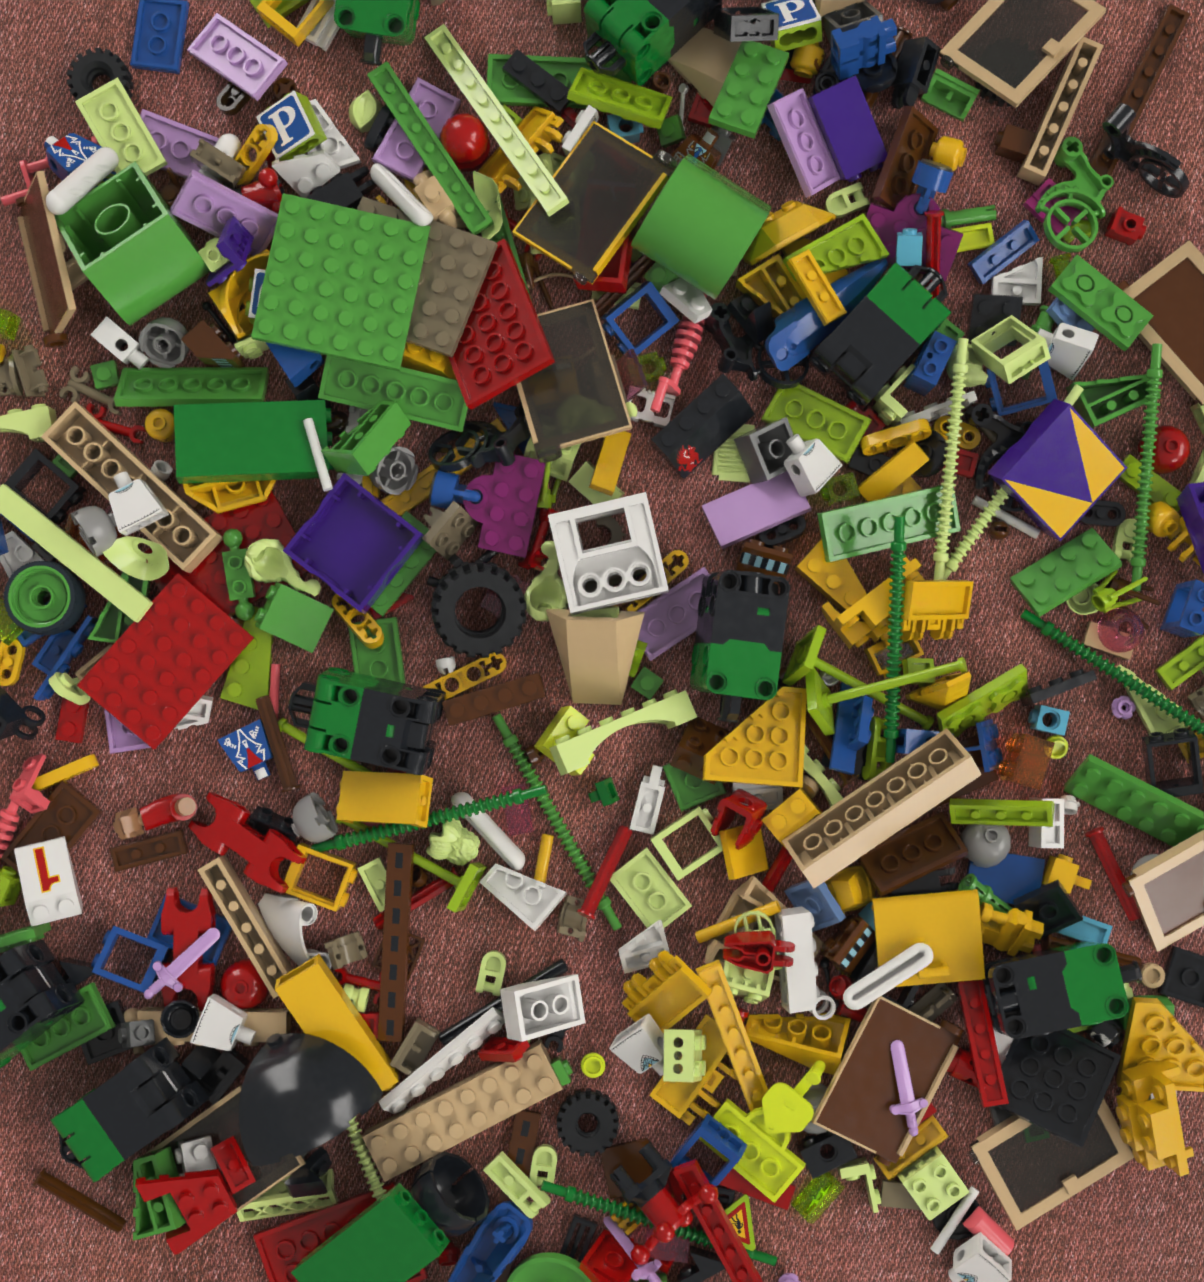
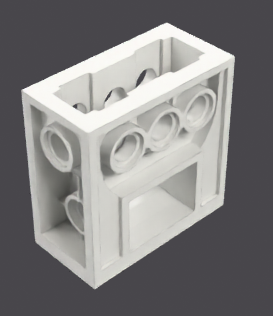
M646 492L548 515L571 614L575 615L669 593ZM625 512L631 537L630 540L587 550L583 549L578 523ZM642 569L646 572L647 575L643 581H635L633 579V574L636 570ZM613 575L622 577V582L617 587L609 585V579ZM591 580L596 581L597 589L592 593L586 592V583Z

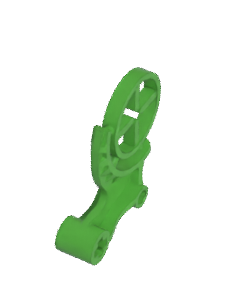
M1067 137L1060 144L1054 157V162L1059 167L1068 168L1074 174L1075 179L1058 183L1047 190L1038 201L1035 210L1037 213L1042 211L1046 214L1043 227L1049 242L1061 251L1075 253L1087 248L1096 238L1098 233L1097 218L1105 217V209L1100 202L1104 194L1113 186L1114 180L1107 174L1100 176L1091 167L1087 156L1083 152L1082 142L1078 138ZM1067 197V199L1056 202L1050 209L1045 206L1052 199ZM1071 206L1082 211L1071 222L1072 226H1075L1085 215L1088 218L1091 226L1090 238L1078 226L1071 230L1072 234L1082 245H1069L1060 240L1071 229L1069 225L1055 236L1050 222L1052 213L1063 225H1067L1070 222V218L1059 207Z

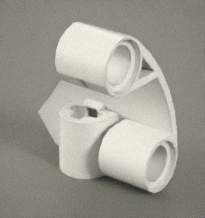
M265 893L258 906L268 929L285 953L298 966L320 954L330 969L332 964L329 954L314 949H306L303 940L302 926H308L315 922L318 915L316 906L299 901L298 897L292 895Z

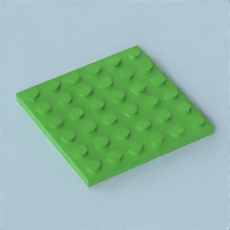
M283 193L251 338L262 342L400 371L430 226H418L410 221Z

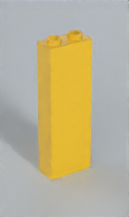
M320 954L276 979L275 991L305 1034L325 1039L347 1051L369 1071L382 1091H389L396 1086L399 1080L398 1069L390 1065L392 1060Z

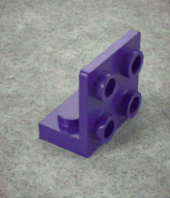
M234 216L226 221L216 245L222 256L228 258L230 262L216 272L210 271L206 281L208 287L215 283L221 284L228 278L231 272L234 270L238 272L243 269L247 264V255L252 251L251 245L254 237Z

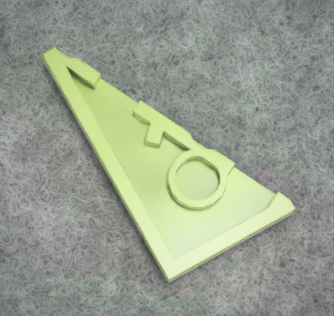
M1121 664L1115 666L1116 668L1120 666L1122 672L1126 670L1127 675L1132 674L1133 679L1138 678L1134 672L1126 669ZM1151 686V687H1152V688H1151L1152 691L1157 690V689H1155L1153 686ZM1124 687L1131 701L1134 702L1136 711L1148 734L1152 732H1163L1165 734L1171 733L1178 728L1190 727H1185L1184 722L1179 723L1178 718L1172 719V714L1166 715L1165 710L1160 711L1159 706L1154 707L1153 702L1148 703L1147 698L1142 699L1141 694L1135 695V690L1129 691L1130 687Z

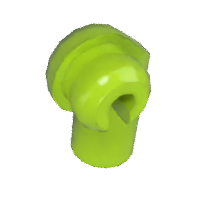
M1080 220L1075 226H1078L1090 237L1091 226L1089 220ZM1070 225L1071 229L1061 238L1067 244H1070L1076 238L1071 232L1075 226Z

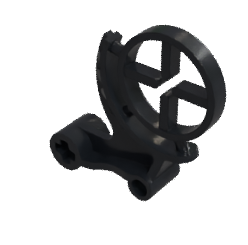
M1119 103L1102 124L1103 129L1111 140L1103 150L1104 155L1111 160L1119 159L1128 166L1129 171L1134 172L1138 169L1142 179L1158 193L1170 198H1180L1189 188V180L1179 167L1182 162L1158 147L1132 139L1129 136L1130 124L1136 117V113L1130 106Z
M714 303L711 306L713 310L709 317L705 319L704 327L709 333L713 334L714 340L722 351L723 355L717 366L720 372L729 373L731 370L746 372L751 381L757 380V375H759L767 384L779 389L794 388L804 380L809 370L807 356L793 366H803L802 375L798 379L790 381L788 370L780 371L782 381L775 379L765 370L776 368L772 361H761V354L765 350V343L763 345L759 343L755 345L747 333L743 337H735L729 321L731 312L728 310L727 305ZM753 347L758 350L755 358V367L752 362Z
M522 404L515 408L516 420L507 431L501 432L494 425L484 421H465L463 432L451 430L438 437L432 443L428 452L433 467L442 472H455L466 468L470 464L475 468H481L486 462H500L503 466L512 465L515 462L514 450L521 442L531 436ZM538 414L539 421H540L541 428H542V427H543V423H542V421H541V419H540V416H539V414ZM470 438L476 441L474 448L464 447ZM458 439L455 442L456 449L459 455L465 457L452 462L456 456L454 454L452 446L448 445L447 443L452 440ZM437 452L447 453L441 462L435 460Z
M973 404L965 412L966 421L973 426L992 430L997 435L996 440L982 454L975 472V489L987 487L988 495L993 500L991 496H995L993 490L994 480L989 475L987 481H983L988 467L996 458L999 460L1011 446L1017 443L1033 422L1020 421L1013 425L1000 415L994 414L989 405ZM976 411L983 413L982 419H978L975 416ZM1007 495L1009 499H1006L1005 504L999 506V508L1006 511L1018 512L1024 510L1022 506L1011 508L1014 498L1010 495Z

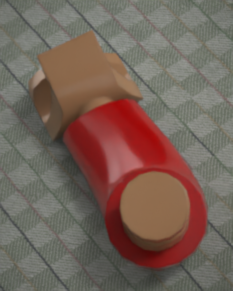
M171 794L139 808L140 814H138L136 807L116 813L113 827L115 833H118L119 838L126 840L144 834L142 826L147 831L171 822L189 820L196 813L197 803L188 794Z

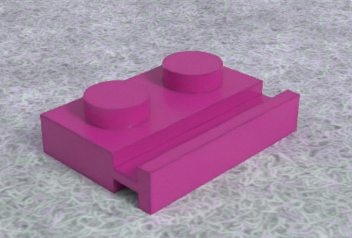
M1050 178L1023 204L1042 224L1046 214L1042 211L1037 213L1035 208L1044 193L1056 185ZM1067 197L1052 199L1045 206L1050 209L1056 202L1067 199ZM1071 206L1059 207L1070 218V222L1067 225H1063L1052 213L1050 222L1055 236L1066 226H1070L1071 222L1082 211Z

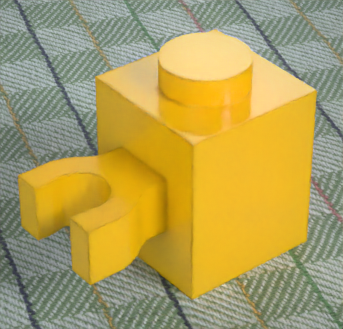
M1059 854L1058 858L1049 856L1042 884L1047 885L1059 880L1067 893L1070 894L1073 884L1089 890L1092 880L1078 876L1079 865L1072 863L1073 858Z

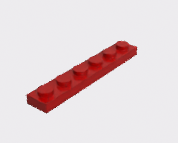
M983 979L956 982L982 1108L1009 1104L987 998L984 992Z
M697 1159L675 1166L673 1169V1174L687 1199L698 1193L702 1185L709 1183ZM717 1199L713 1204L701 1202L692 1208L732 1282H763L720 1201Z

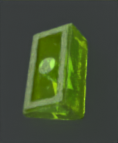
M828 1171L814 1178L791 1205L808 1223L813 1224L845 1189V1186Z

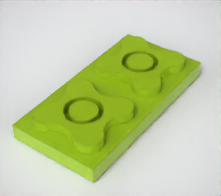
M583 67L577 73L567 95V99L574 101L576 104L590 105L600 112L611 113L620 116L622 119L636 121L644 124L646 127L657 129L661 128L673 98L672 96L605 74H598Z
M801 384L791 389L778 388L761 418L763 422L769 424L787 417L794 435L799 434L803 442L815 438L819 439L837 459L847 464L871 423L870 418Z
M1019 664L937 713L939 731L942 732L947 728L954 734V737H957L967 728L983 721L984 717L989 714L998 713L1009 703L1020 700V697L1026 695L1028 689L1027 669L1023 664Z

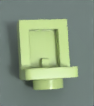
M217 237L209 240L205 247L198 251L211 272H216L230 262L228 258L222 256L216 247L219 240Z

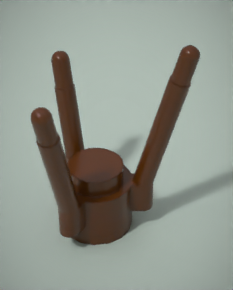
M168 167L167 172L172 184L165 185L159 194L168 206L171 207L180 192V182L177 181L172 169Z
M532 253L518 254L525 278L528 277L530 288L533 290L535 289L533 275L535 274L536 278L541 276L538 262H535ZM542 279L538 283L549 308L553 309L551 297Z
M1120 577L1118 579L1113 578L1107 588H1113L1115 591H1118L1131 584V581H1126ZM1141 584V590H1154L1151 586ZM1133 590L1118 596L1116 603L1120 602V599L1124 601L1128 595L1158 606L1161 604L1160 601ZM1126 606L1119 607L1139 625L1149 629V625Z

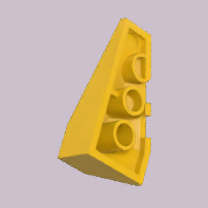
M970 672L945 675L935 680V683L920 687L906 694L905 697L907 700L941 711L968 695L971 674Z
M779 1014L749 1015L745 1029L750 1041L809 1068L816 1061L822 1060L825 1063L824 1073L835 1075L844 1057L851 1019L833 1015L827 1020H819L815 1016H804V1014H795V1017H781Z

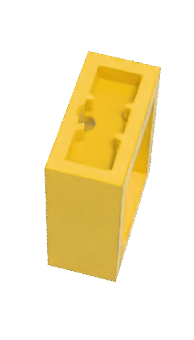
M262 0L256 9L264 21L299 47L335 2L334 0H320L298 28L275 11L283 0Z
M305 843L298 844L297 848L306 858L308 854H311L347 869L334 901L297 887L304 864L291 862L284 880L289 886L286 893L335 912L340 907H345L350 895L346 892L349 883L354 884L358 874V870L355 869L357 863L326 851L314 850Z

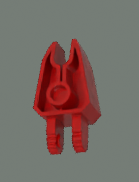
M771 931L737 932L724 937V946L730 949H723V958L735 966L766 974L773 970V966H793V958L775 954V951L791 953L795 950V944L793 942L775 940V935Z

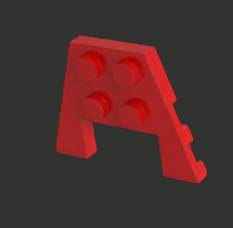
M219 1169L185 1172V1176L170 1178L169 1174L159 1175V1179L146 1180V1177L136 1179L135 1186L144 1202L171 1193L187 1222L185 1226L166 1232V1242L174 1255L182 1252L237 1212V1204Z
M603 1230L581 1261L579 1269L592 1282H630L632 1279L631 1274L638 1267L612 1233ZM628 1237V1238L631 1240V1242L634 1244V1246L640 1245V1244H638V1243H634V1239H633V1238ZM655 1246L650 1253L648 1263L655 1259L660 1260L662 1265L659 1270L667 1274L675 1262L678 1253L669 1250L668 1253L657 1250L658 1246Z

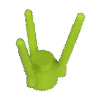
M549 458L546 460L543 485L537 507L551 508L552 503L556 501V494L561 483V479L556 478L552 492L551 489H548L551 459Z
M1115 570L1099 586L1092 589L1094 594L1091 596V602L1096 610L1104 613L1140 602L1142 600L1139 598H1131L1116 603L1118 596L1146 582L1148 577L1145 576L1118 591H1115L1113 588H1105L1118 573V570Z

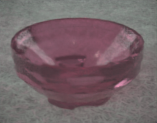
M1117 608L1110 610L1099 621V639L1107 649L1113 652L1124 653L1131 651L1139 645L1143 638V623L1140 617L1129 609ZM1122 622L1129 623L1132 628L1131 634L1127 637L1122 636L1119 632V625Z

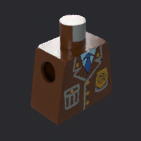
M707 128L702 137L695 133L688 136L663 163V166L671 171H675L682 159L691 154L715 170L721 153L713 146L718 140L719 135L712 129Z

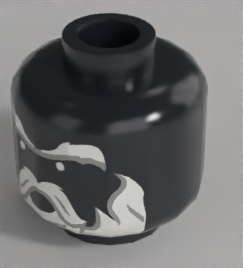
M1117 1019L1090 1025L1086 1030V1033L1096 1044L1108 1047L1109 1049L1124 1037L1122 1035L1123 1026Z

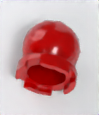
M469 113L456 114L446 121L440 134V140L458 169L467 172L482 167L484 161L488 158V154H490V141L484 123Z

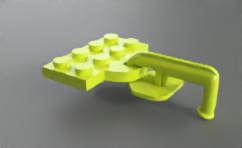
M822 1060L814 1063L794 1089L783 1082L773 1084L762 1098L763 1107L755 1108L746 1114L727 1098L713 1115L714 1119L748 1145L742 1158L733 1168L774 1203L805 1168L806 1163L790 1151L787 1146L791 1139V1132H801L813 1118V1106L803 1096L812 1085H818L821 1082V1076L825 1070V1063ZM702 1137L699 1138L725 1162L729 1160Z

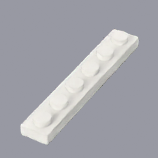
M494 1007L489 1009L379 1100L381 1108L392 1114L404 1110L407 1103L413 1098L422 1095L426 1088L434 1081L440 1080L448 1069L462 1062L464 1056L471 1050L479 1048L488 1036L498 1032L505 1023L504 1014Z

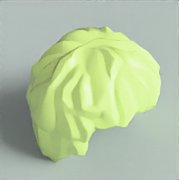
M958 344L955 345L946 367L947 374L953 382L952 376H955V373L952 372L953 364L956 363ZM968 344L966 364L969 367L968 373H965L967 380H964V384L967 385L966 387L984 386L987 382L988 374L983 371V364L976 359L972 344Z

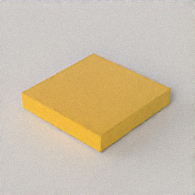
M745 824L719 831L729 880L739 879L769 869L761 829L754 836V839L740 850L735 848V843Z

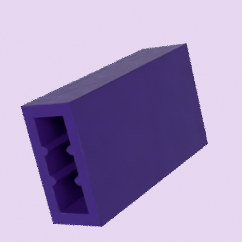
M856 75L807 98L839 173L840 180L847 179L848 182H852L861 178V172L867 169L872 172L883 167L882 162L886 160L887 151Z

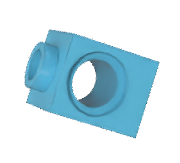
M614 114L607 115V127L610 131L630 143L640 141V133H644L642 123L625 120ZM627 124L632 129L628 132H623L620 130V126Z
M904 228L902 232H897L896 262L900 266H921L922 232H917L916 228Z
M1035 705L1028 717V723H1031L1030 729L1065 736L1070 712L1044 705ZM1046 713L1052 717V723L1048 727L1043 723V716Z

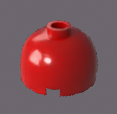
M1172 425L1158 426L1155 428L1157 435H1154L1157 441L1153 443L1156 446V449H1153V453L1156 455L1152 457V460H1155V463H1152V467H1154L1152 471L1156 474H1168L1178 470L1187 461L1190 454V443L1187 435L1181 429ZM1141 440L1138 444L1139 455L1140 452H1143V448L1140 446L1144 445V442Z
M250 959L236 961L227 967L221 977L220 989L222 997L239 1009L245 1010L256 1007L266 999L269 993L268 988Z

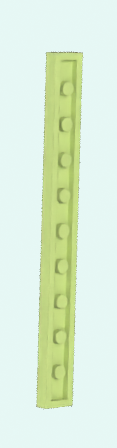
M442 24L425 36L427 44L547 215L550 217L570 202L447 27Z

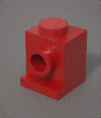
M1119 206L1112 213L1104 236L1131 246L1137 239L1141 240L1147 228V226L1143 225L1145 218L1125 211L1123 207Z

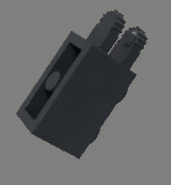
M928 37L904 40L897 62L896 80L891 85L894 87L891 98L893 109H900L903 105L914 106L918 95L927 94L941 51V48Z
M364 166L351 174L348 172L337 174L324 187L318 186L314 188L307 198L357 209L362 196L375 189L377 185L373 180H369L359 187L356 186L355 183L366 177L370 172Z
M955 867L933 871L888 893V896L939 893L958 889V882L940 884L939 876H949L956 873Z

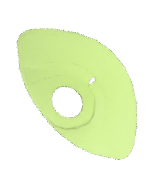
M473 171L475 195L485 210L490 211L488 214L494 223L481 232L483 238L490 240L500 231L503 223L499 190L492 178Z
M133 536L118 538L112 547L103 552L104 556L118 569L140 580L152 581L159 579L169 570L167 551L160 544L144 538ZM144 543L149 545L153 550L152 553L146 554L138 548V544Z

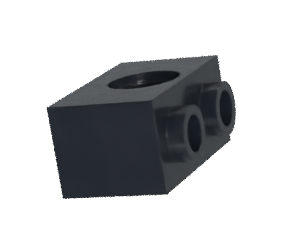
M830 1131L817 1136H807L801 1140V1144L797 1145L813 1179L857 1158L851 1142ZM823 1145H832V1150L829 1153H820Z

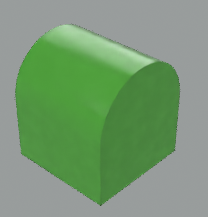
M688 154L679 163L635 235L631 247L715 300L756 237L772 207L691 154Z
M136 161L87 193L66 213L55 215L57 227L82 272L119 316L130 326L210 273L209 268L198 253L200 251L179 219L171 214L170 207Z

